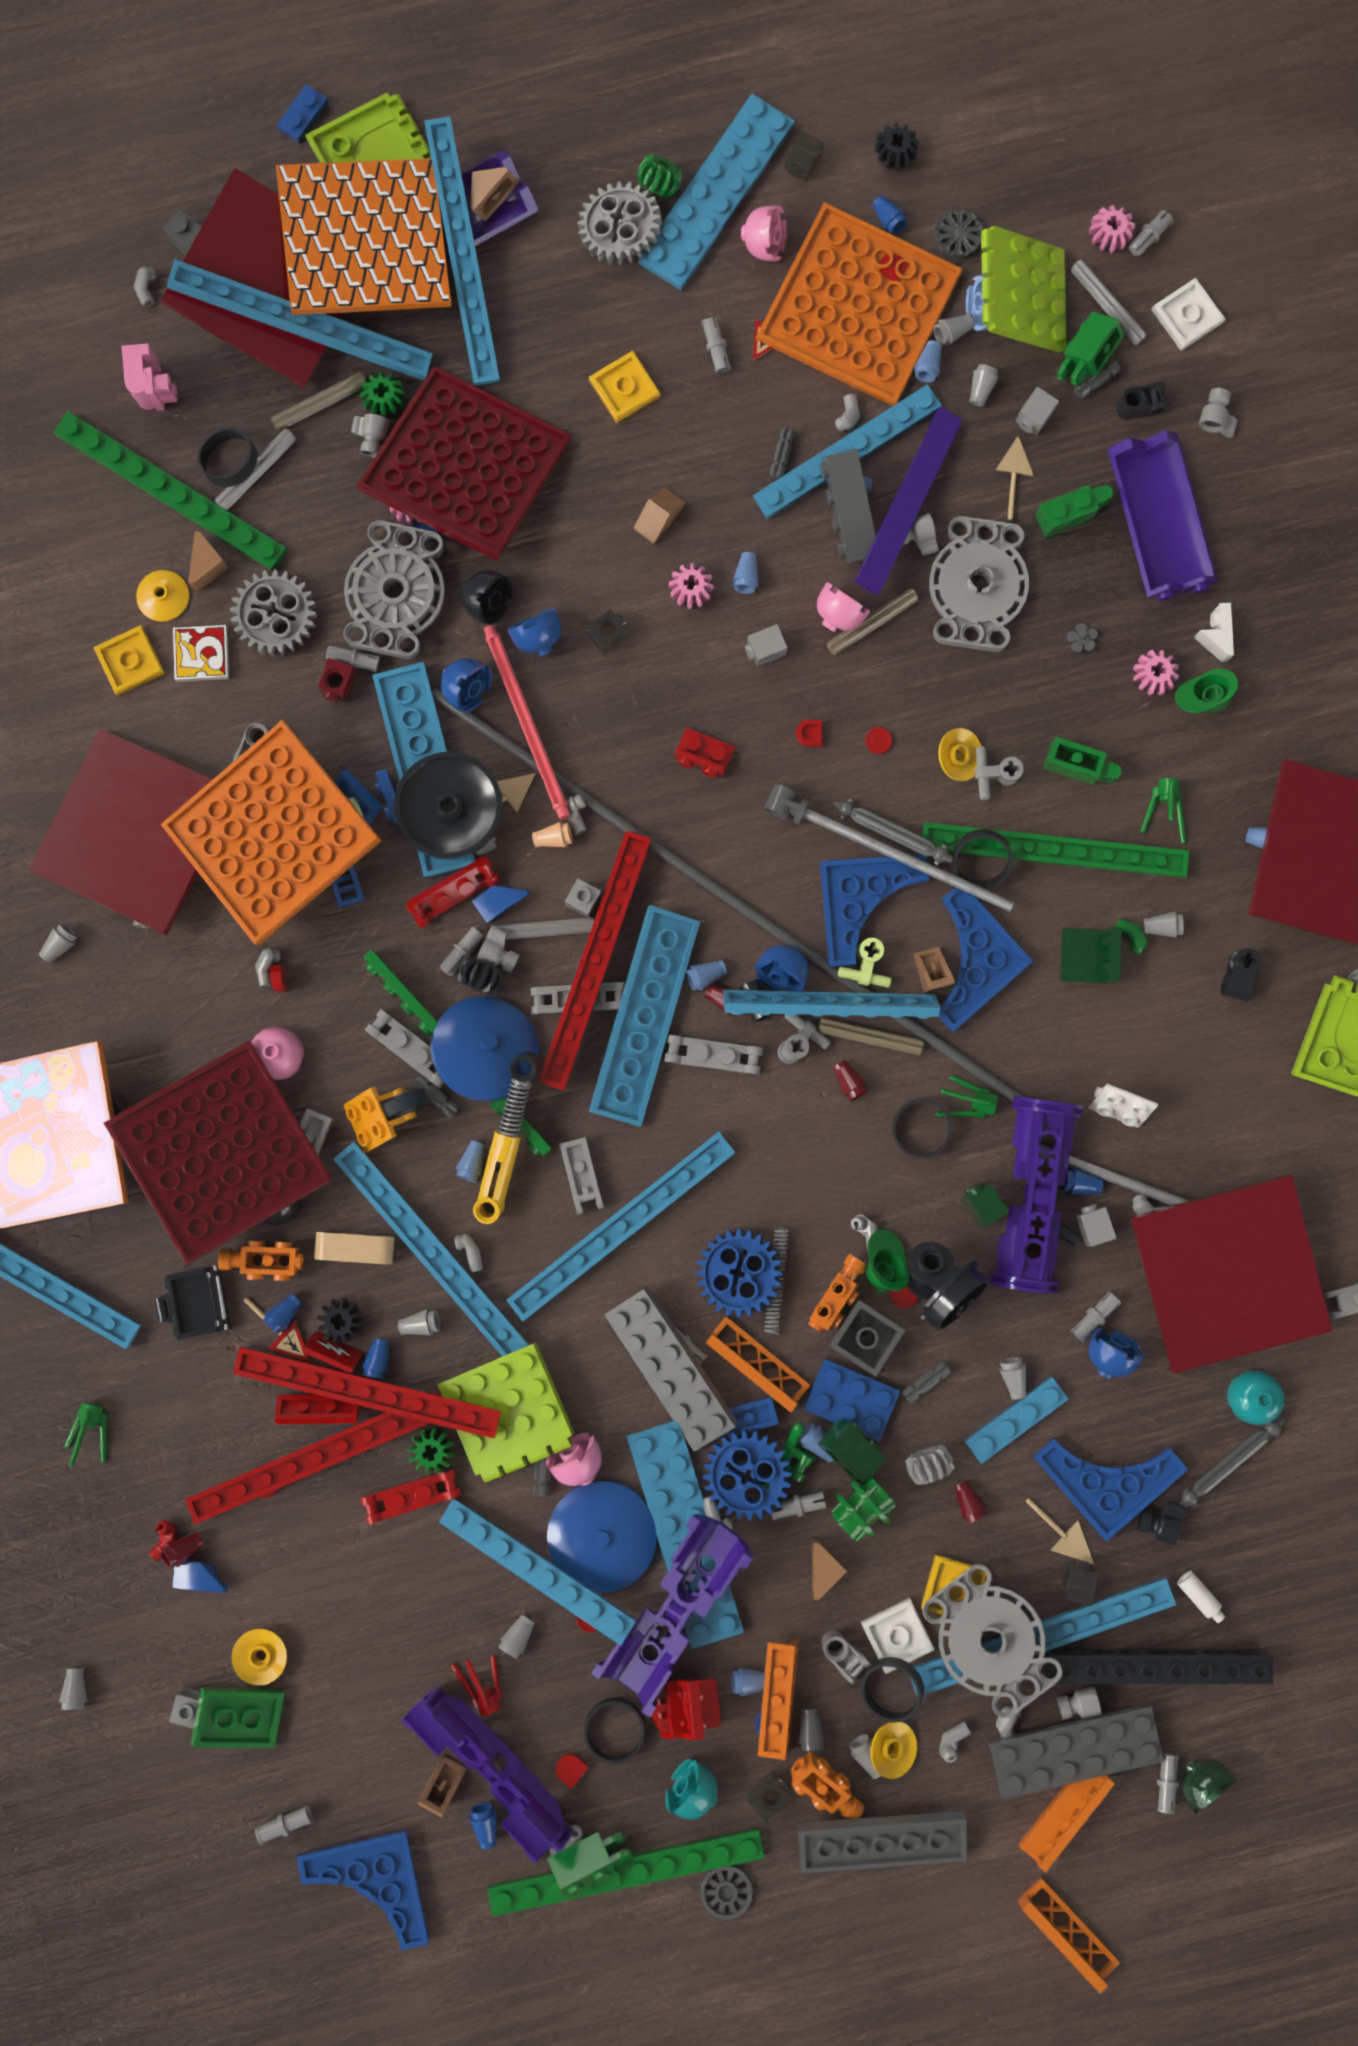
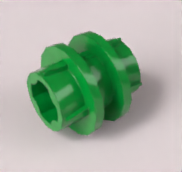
M873 1477L870 1478L866 1485L863 1483L858 1484L855 1480H852L850 1484L855 1489V1492L848 1499L841 1493L837 1494L836 1498L840 1503L831 1511V1515L854 1541L858 1542L866 1534H869L872 1538L877 1535L872 1526L880 1518L886 1525L891 1522L887 1515L896 1507V1503Z

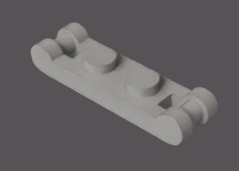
M626 982L602 983L593 1011H618ZM572 985L531 988V996L534 997L532 1015L562 1013ZM606 992H614V1001L606 1002ZM552 995V1005H545L544 996Z
M380 1009L376 1014L378 1017L373 1024H368L364 1030L434 1085L441 1088L445 1082L437 1071L434 1074L429 1070L433 1065L431 1047ZM387 1023L392 1029L385 1036L380 1031Z
M668 1035L667 1037L669 1049L668 1054H665L664 1062L760 1075L761 1067L758 1066L759 1056H762L763 1048L675 1035ZM680 1046L688 1047L686 1056L679 1055ZM741 1054L749 1055L747 1065L740 1064Z

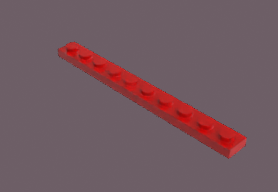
M627 830L624 834L538 1080L541 1084L565 1091L652 841L651 838Z
M239 1347L233 1370L235 1375L493 1439L497 1436L502 1415L501 1410L246 1347Z
M440 1390L432 1392V1394L441 1395ZM385 1412L185 1499V1502L195 1525L429 1423Z

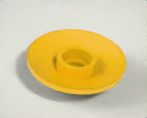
M158 570L148 574L140 582L136 599L140 610L149 619L157 622H169L178 618L186 610L189 603V589L185 581L178 574L168 570ZM160 589L165 590V593L162 597L156 596V593Z
M965 728L952 729L943 736L939 745L938 756L940 765L945 774L955 781H967L975 777V768H977L976 748L980 747L981 744L976 735Z
M261 1628L250 1630L244 1633L235 1643L231 1657L232 1665L236 1674L244 1682L258 1686L269 1684L281 1675L286 1666V1646L283 1640L271 1630ZM258 1650H263L266 1653L265 1659L258 1658Z
M888 1722L880 1727L872 1740L870 1749L871 1762L876 1772L888 1779H896L906 1774L915 1761L917 1741L913 1730L903 1722Z

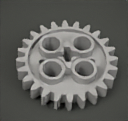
M618 181L617 187L614 189L610 183L607 184V191L605 192L598 188V197L589 195L592 203H583L585 211L579 212L581 221L577 222L580 230L581 241L585 249H589L591 256L597 254L600 262L607 257L609 264H612L614 258H616L619 265H622L623 258L627 257L628 261L632 263V255L636 254L637 257L642 258V249L648 252L651 251L648 243H657L655 235L661 234L659 225L662 224L659 205H657L655 197L650 196L648 189L643 192L641 185H637L633 189L631 182H628L626 187L622 188L621 182Z
M274 569L272 576H269L266 570H263V578L260 579L256 574H253V583L244 580L247 588L245 590L241 588L236 589L241 595L240 598L232 597L233 602L237 605V607L230 608L232 614L237 615L230 619L233 625H238L234 628V631L237 635L242 634L240 640L243 643L249 641L248 647L251 650L258 646V652L262 655L268 649L269 654L274 656L275 650L278 649L283 656L285 655L286 647H289L294 652V643L303 646L301 637H311L307 628L313 629L316 627L310 621V619L317 618L316 612L311 611L317 605L314 601H309L314 596L311 591L305 592L308 587L304 582L299 584V579L296 575L290 580V575L287 571L280 577L276 569ZM263 593H271L270 599H268L267 601H260V597ZM288 601H296L295 607L285 609V604ZM252 605L260 606L262 609L252 608ZM255 617H263L261 624L258 626L251 625ZM286 617H291V618H294V617H295L296 620H295V621H291V620H288ZM280 625H288L286 632L282 634L276 633Z

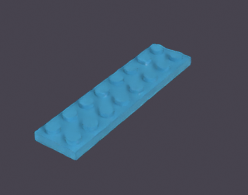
M751 94L661 224V234L655 235L657 243H648L651 251L644 250L642 258H638V264L677 289L682 290L793 129L795 121Z
M424 662L372 675L399 782L405 772L420 759L434 753L447 752ZM417 850L425 879L459 871L475 861L474 854L460 859L444 860L430 857Z
M652 905L648 906L589 1112L638 1127L642 1126L700 921Z
M670 1421L627 1435L647 1505L654 1519L657 1538L668 1572L674 1564L670 1562L671 1558L690 1530L686 1527V1524L694 1514L705 1515L703 1496L682 1429L677 1421ZM706 1555L702 1557V1565L705 1569H715L716 1563L711 1556ZM698 1574V1576L692 1582H690L691 1590L694 1591L696 1588H698L697 1584L703 1577L702 1575ZM730 1584L721 1598L717 1597L704 1618L694 1611L688 1620L685 1629L691 1649L744 1633Z

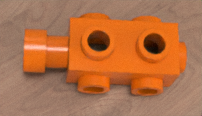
M248 1241V1246H241V1251H233L232 1248H220L218 1268L219 1270L240 1268V1274H247L246 1279L263 1280V1275H274V1280L290 1281V1276L298 1275V1270L303 1268V1254H299L300 1248H292V1242H276L275 1247H265V1241ZM256 1255H260L263 1258L260 1265L254 1262ZM283 1256H287L290 1259L287 1266L281 1263Z
M848 1254L843 1262L845 1266L840 1273L838 1272L809 1318L808 1325L820 1333L824 1329L829 1332L832 1328L837 1330L845 1318L842 1312L847 1304L852 1306L860 1294L856 1291L859 1286L854 1281L859 1273L862 1274L867 1265L851 1254ZM843 1285V1291L837 1294L835 1291L836 1287ZM824 1308H828V1315L822 1317L821 1311Z
M810 1751L794 1763L791 1768L792 1786L799 1795H809L814 1806L821 1812L826 1809L833 1814L839 1809L841 1815L847 1820L859 1819L864 1811V1804L856 1797L851 1796V1784L848 1778L842 1773L838 1774L823 1757L818 1758Z

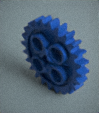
M737 1229L736 1236L733 1235L731 1230H727L726 1239L721 1234H717L718 1243L708 1241L707 1243L711 1250H701V1253L706 1257L705 1260H697V1263L703 1266V1270L695 1272V1274L703 1276V1280L699 1281L697 1285L705 1286L706 1288L701 1293V1296L710 1295L711 1297L707 1304L712 1305L717 1302L716 1311L720 1312L726 1308V1316H731L734 1310L736 1311L737 1318L743 1316L744 1310L748 1316H753V1308L758 1312H763L761 1303L768 1306L772 1305L769 1296L777 1297L779 1294L774 1290V1287L783 1285V1283L776 1280L777 1276L784 1275V1272L778 1271L776 1268L783 1261L774 1260V1257L779 1253L778 1250L769 1251L768 1249L772 1242L768 1241L762 1244V1234L753 1239L752 1230H748L745 1237L742 1229ZM728 1249H733L736 1253V1260L732 1264L727 1263L724 1258L725 1252ZM746 1249L747 1256L745 1257L744 1262L742 1264L743 1250ZM754 1256H758L762 1261V1267L758 1271H754L750 1266V1261ZM741 1268V1271L745 1272V1276L738 1279V1275L734 1274V1271ZM721 1275H725L729 1279V1286L726 1290L718 1287V1279ZM737 1280H738V1283H737V1294H736L735 1297H733V1296H732V1292H733V1289L735 1288L736 1282H737ZM748 1282L752 1283L755 1287V1293L751 1298L747 1297L743 1292V1287Z
M747 1429L743 1430L742 1437H739L737 1432L733 1431L732 1440L723 1436L721 1439L724 1446L715 1443L713 1447L717 1453L709 1452L707 1455L713 1462H706L703 1466L710 1470L709 1473L703 1476V1479L711 1480V1483L705 1487V1490L714 1491L710 1500H720L717 1509L723 1506L728 1507L727 1516L733 1510L736 1511L737 1520H740L743 1513H746L748 1521L752 1520L754 1513L757 1514L759 1519H762L764 1509L771 1515L774 1512L772 1504L780 1507L782 1502L779 1497L786 1498L788 1496L787 1491L783 1487L787 1488L792 1485V1482L785 1479V1477H789L793 1473L791 1470L785 1469V1466L791 1461L790 1459L782 1460L781 1458L786 1450L777 1451L775 1449L778 1444L777 1440L769 1444V1434L760 1439L758 1430H755L752 1437L749 1436ZM744 1450L748 1455V1461L739 1462L735 1457V1451ZM726 1462L731 1463L737 1469L727 1467ZM761 1463L770 1464L773 1468V1473L771 1475L762 1474L759 1470V1465ZM747 1469L752 1471L749 1480L744 1479L745 1474L743 1472ZM723 1475H732L736 1479V1485L733 1487L727 1486L723 1482ZM759 1481H763V1482L769 1483L770 1487H765V1486H764L761 1482H759ZM750 1487L757 1488L760 1491L761 1497L757 1500L751 1499L747 1494V1489Z

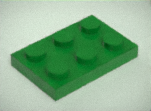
M201 1687L191 1745L202 1748L275 1749L285 1693L277 1689Z

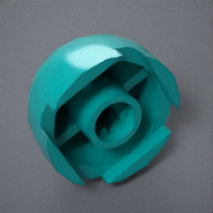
M1247 1370L1231 1381L1227 1390V1402L1238 1419L1251 1425H1264L1274 1421L1281 1414L1285 1405V1394L1281 1384L1272 1375L1261 1370Z
M690 1759L682 1762L671 1777L672 1780L676 1781L672 1790L667 1788L665 1805L669 1812L686 1820L698 1819L716 1805L718 1799L717 1781L712 1771L702 1763Z

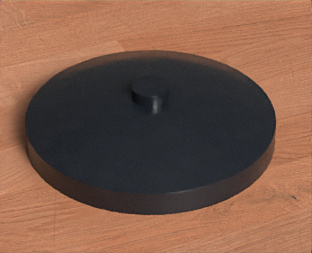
M439 752L420 759L405 772L395 794L394 812L402 834L417 850L437 859H460L476 853L493 838L502 818V795L495 777L480 761L463 753Z

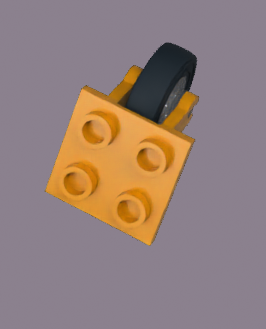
M374 1086L343 1104L346 1110V1116L357 1135L358 1143L363 1151L368 1153L396 1137L393 1127L417 1117L415 1110L425 1105L428 1099L423 1089L407 1093L405 1087H401L379 1096Z

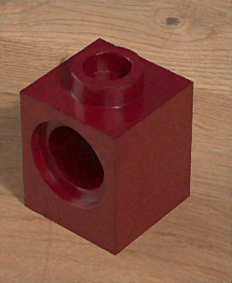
M328 658L317 688L323 694V698L334 703H338L339 700L347 702L357 672L351 665ZM333 679H343V682L339 687H330L331 681Z

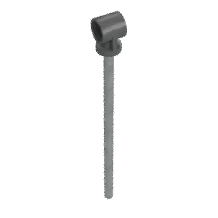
M775 784L763 809L777 818L787 820L789 815L795 817L793 822L798 825L801 824L803 818L1009 912L1013 907L1014 902L808 809L810 800L804 798L802 802L796 801L798 794L785 786Z
M1042 1145L1045 1150H1051V1148ZM1039 1152V1155L1042 1157L1054 1159V1154L1048 1155ZM1069 1156L1068 1166L1171 1206L1189 1201Z

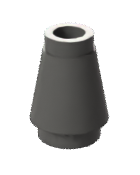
M801 1709L798 1744H801V1751L823 1750V1743L826 1741L818 1709Z

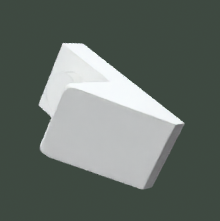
M1220 603L1210 616V625L1214 629L1200 630L1196 634L1195 639L1221 662H1227L1234 655L1231 603Z

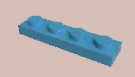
M1050 1376L1028 1392L1025 1398L1017 1400L966 1438L964 1442L982 1464L1066 1402L1068 1398L1053 1377Z

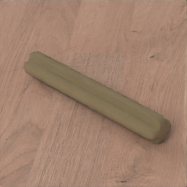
M359 372L272 416L271 421L275 429L281 431L363 389L362 384L367 381L364 375Z
M912 588L908 589L868 615L864 622L856 629L844 631L828 641L826 645L832 655L838 654L915 604L919 599L918 595Z
M825 1017L820 1020L819 1024L820 1033L915 1055H921L923 1051L924 1041Z

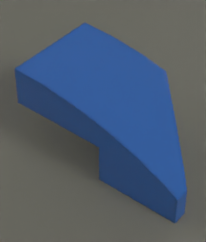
M495 885L472 902L486 923H490L510 907L520 903L531 892L526 889L522 890L511 888L510 886Z
M187 1559L179 1568L174 1567L173 1588L207 1592L228 1591L227 1584L222 1583L216 1575V1567L213 1563L206 1565L203 1561Z

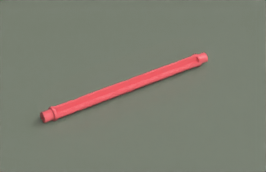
M488 625L484 628L486 643L489 644L553 805L552 808L556 811L559 820L566 819L570 816L567 808L568 802L565 801L509 662L501 641V635L497 633L495 625Z

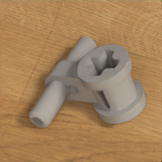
M980 746L976 748L977 768H975V780H978L979 797L981 800L990 799L989 780L997 779L1000 784L1010 786L1021 777L1023 764L1019 759L1007 757L1000 765L988 766L986 747ZM1006 767H1009L1010 771H1014L1012 776H1009V772H1004Z
M784 1015V1018L797 1027L799 1031L779 1045L777 1053L782 1062L794 1064L803 1058L809 1051V1043L807 1041L809 1038L823 1049H827L831 1044L828 1038L816 1030L817 1026L811 1021H805L799 1015Z

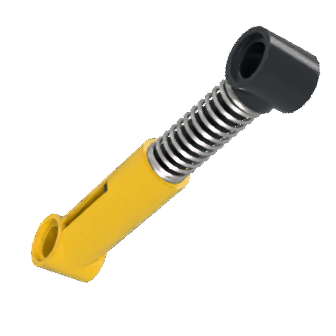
M532 1051L521 1052L510 1063V1086L512 1088H509L510 1093H507L509 1097L506 1098L508 1102H505L507 1105L504 1107L506 1111H503L505 1115L501 1116L503 1118L500 1121L502 1125H499L501 1129H496L494 1132L478 1199L473 1207L475 1218L483 1224L495 1222L505 1209V1198L521 1140L518 1131L520 1130V1125H522L520 1121L523 1120L522 1116H524L525 1103L528 1102L526 1098L529 1097V1089L532 1083H534L536 1074L541 1069L540 1058ZM520 1060H526L530 1063L531 1072L526 1073L520 1069ZM497 1171H499V1175H498L496 1187H495L494 1192H492V1191H493V1187H494V1183H495V1179H496V1175H497ZM485 1202L491 1203L495 1208V1213L486 1212L483 1204Z

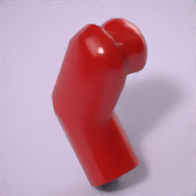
M162 1520L156 1526V1531H159V1543L149 1551V1555L156 1562L161 1559L160 1550L164 1548V1544L176 1540V1527L171 1521Z

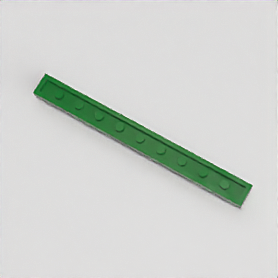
M66 412L53 431L56 437L273 572L286 554L287 549L70 412Z
M924 822L922 837L932 841L936 847H942L943 844L947 845L948 853L953 854L954 847L960 838L971 831L983 828ZM992 830L1007 840L1013 860L1175 878L1187 877L1189 850ZM991 838L974 839L964 845L959 852L961 855L1008 860L1007 849L1000 842Z
M370 950L363 956L368 961L365 967L374 977L380 975L386 981L382 986L392 997L397 994L404 1001L400 1006L409 1016L415 1014L422 1021L418 1024L419 1027L430 1036L438 1023L436 1019L379 956ZM508 1100L493 1101L490 1105L501 1116L503 1111H506L504 1107L507 1106L505 1102H508ZM522 1116L523 1120L520 1121L522 1125H520V1130H518L519 1135L523 1133L529 1139L526 1145L536 1156L539 1153L546 1156L553 1149Z
M756 1827L719 1835L718 1837L714 1836L634 1853L627 1861L614 1867L615 1872L611 1873V1876L606 1881L598 1884L594 1882L586 1886L585 1890L575 1897L567 1896L564 1898L553 1871L489 1884L487 1891L493 1917L764 1859V1852L759 1828Z

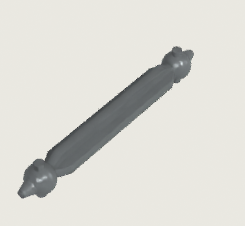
M850 798L848 801L834 803L839 809L841 819L845 820L846 817L851 816L856 823L924 856H933L934 864L938 866L939 863L953 861V858L948 853V846L945 844L942 847H936L932 841L864 808H854L853 800Z
M1281 1417L1265 1424L1264 1429L1256 1431L1194 1484L1193 1489H1184L1179 1504L1196 1506L1199 1496L1206 1495L1269 1441L1270 1436H1279L1281 1426L1285 1420Z

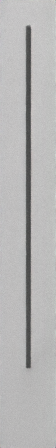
M436 688L433 690L432 695L436 702L539 772L533 755L471 712L464 713L455 709L445 700L441 691ZM554 771L560 788L573 797L582 795L587 807L623 832L627 830L651 838ZM651 838L649 850L786 945H793L799 948L806 959L855 993H874L864 985L857 984L855 980L838 977V967L829 968L828 960ZM891 1017L1013 1102V1096L1023 1097L910 1017Z

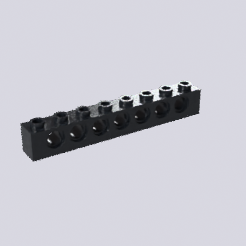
M1054 1648L1045 1652V1657L1055 1658L1062 1668L1061 1678L1055 1684H1273V1656L1262 1648ZM1046 1662L1045 1677L1048 1679L1054 1678L1058 1672L1057 1667L1051 1662Z

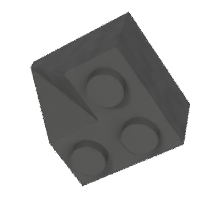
M858 1300L845 1316L827 1345L876 1377L905 1330Z

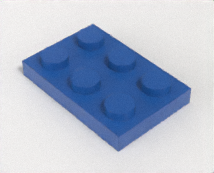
M824 1358L803 1409L834 1423L837 1419L845 1422L851 1420L863 1430L862 1435L880 1442L900 1390Z

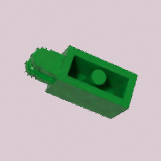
M1092 311L1087 320L1081 324L1080 330L1072 342L1067 345L1064 352L1066 359L1061 364V367H1059L1057 379L1065 382L1072 374L1071 383L1078 386L1087 375L1096 378L1124 337L1119 320Z
M1087 485L1041 504L1035 517L1045 539L1092 520L1098 510L1109 503L1113 496V489L1109 485H1102V487L1099 486L1091 490L1090 486Z
M1055 737L1050 743L1042 768L1092 785L1097 780L1104 783H1114L1122 774L1121 768L1117 764L1115 765L1113 762L1105 760L1107 753L1059 737Z
M597 1832L547 1858L564 1898L567 1896L575 1897L581 1894L586 1886L594 1882L598 1884L606 1881L611 1876L610 1874L615 1872L614 1867L631 1858L633 1854L627 1848L611 1856L607 1854V1851L624 1842L626 1838L623 1833L619 1832L601 1840Z

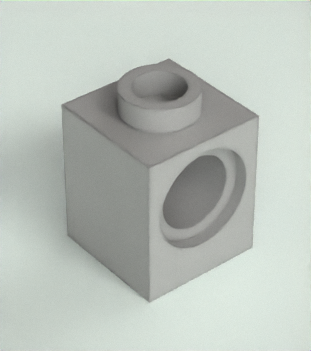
M1037 386L1020 410L1015 422L1025 432L1033 433L1037 436L1055 411L1059 401Z
M778 624L749 635L747 639L748 645L745 646L749 660H754L757 667L785 656L787 653V646Z
M577 878L565 900L566 907L590 918L602 897V893L600 890Z
M1097 1204L1081 1208V1214L1075 1215L1085 1246L1092 1247L1116 1239L1106 1207L1098 1208Z
M184 1687L177 1693L169 1722L194 1728L200 1690Z

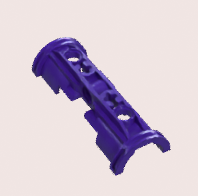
M1013 1096L1012 1108L1017 1109L1012 1146L1017 1147L1013 1178L1026 1180L1022 1207L1009 1205L1006 1233L999 1236L995 1272L989 1271L988 1280L989 1284L1036 1293L1057 1294L1059 1281L1054 1280L1062 1215V1212L1054 1211L1057 1185H1066L1076 1117L1082 1118L1083 1106ZM1046 1134L1053 1135L1056 1140V1144L1051 1150H1045L1041 1145V1139ZM1039 1152L1048 1155L1054 1154V1159H1047V1166L1051 1167L1052 1170L1051 1173H1046L1045 1177H1042V1172L1038 1171V1166H1043L1045 1157H1039ZM1037 1216H1040V1220L1044 1222V1226L1039 1227L1037 1232L1038 1236H1043L1042 1241L1036 1238H1028V1233L1034 1235L1035 1227L1030 1225L1031 1220H1036ZM1030 1243H1037L1041 1248V1253L1037 1258H1029L1026 1254V1248Z
M694 1514L686 1524V1527L690 1530L671 1558L670 1562L674 1564L660 1584L670 1595L659 1612L655 1613L651 1609L645 1608L623 1645L620 1646L617 1643L607 1660L597 1663L591 1673L598 1679L606 1677L616 1681L620 1680L636 1692L643 1706L642 1712L649 1718L658 1704L656 1696L673 1672V1665L689 1642V1638L683 1634L684 1626L694 1611L704 1618L717 1597L721 1598L739 1568L743 1567L746 1569L753 1559L751 1548L736 1532L723 1523L705 1515ZM706 1555L711 1556L716 1563L715 1569H705L702 1565V1557ZM700 1574L703 1577L697 1584L698 1588L693 1591L690 1589V1582ZM667 1625L670 1633H667L660 1641L657 1637L662 1632V1627ZM646 1645H653L657 1648V1658L651 1659L647 1657L644 1650Z
M438 1685L427 1693L401 1719L402 1723L408 1729L411 1728L437 1757L449 1747L468 1769L475 1767L490 1783L492 1787L489 1791L510 1813L500 1825L525 1850V1855L533 1863L537 1862L550 1847L557 1853L562 1851L571 1838L573 1829L563 1819L558 1801L464 1701L447 1695ZM494 1758L500 1761L501 1770L494 1766Z

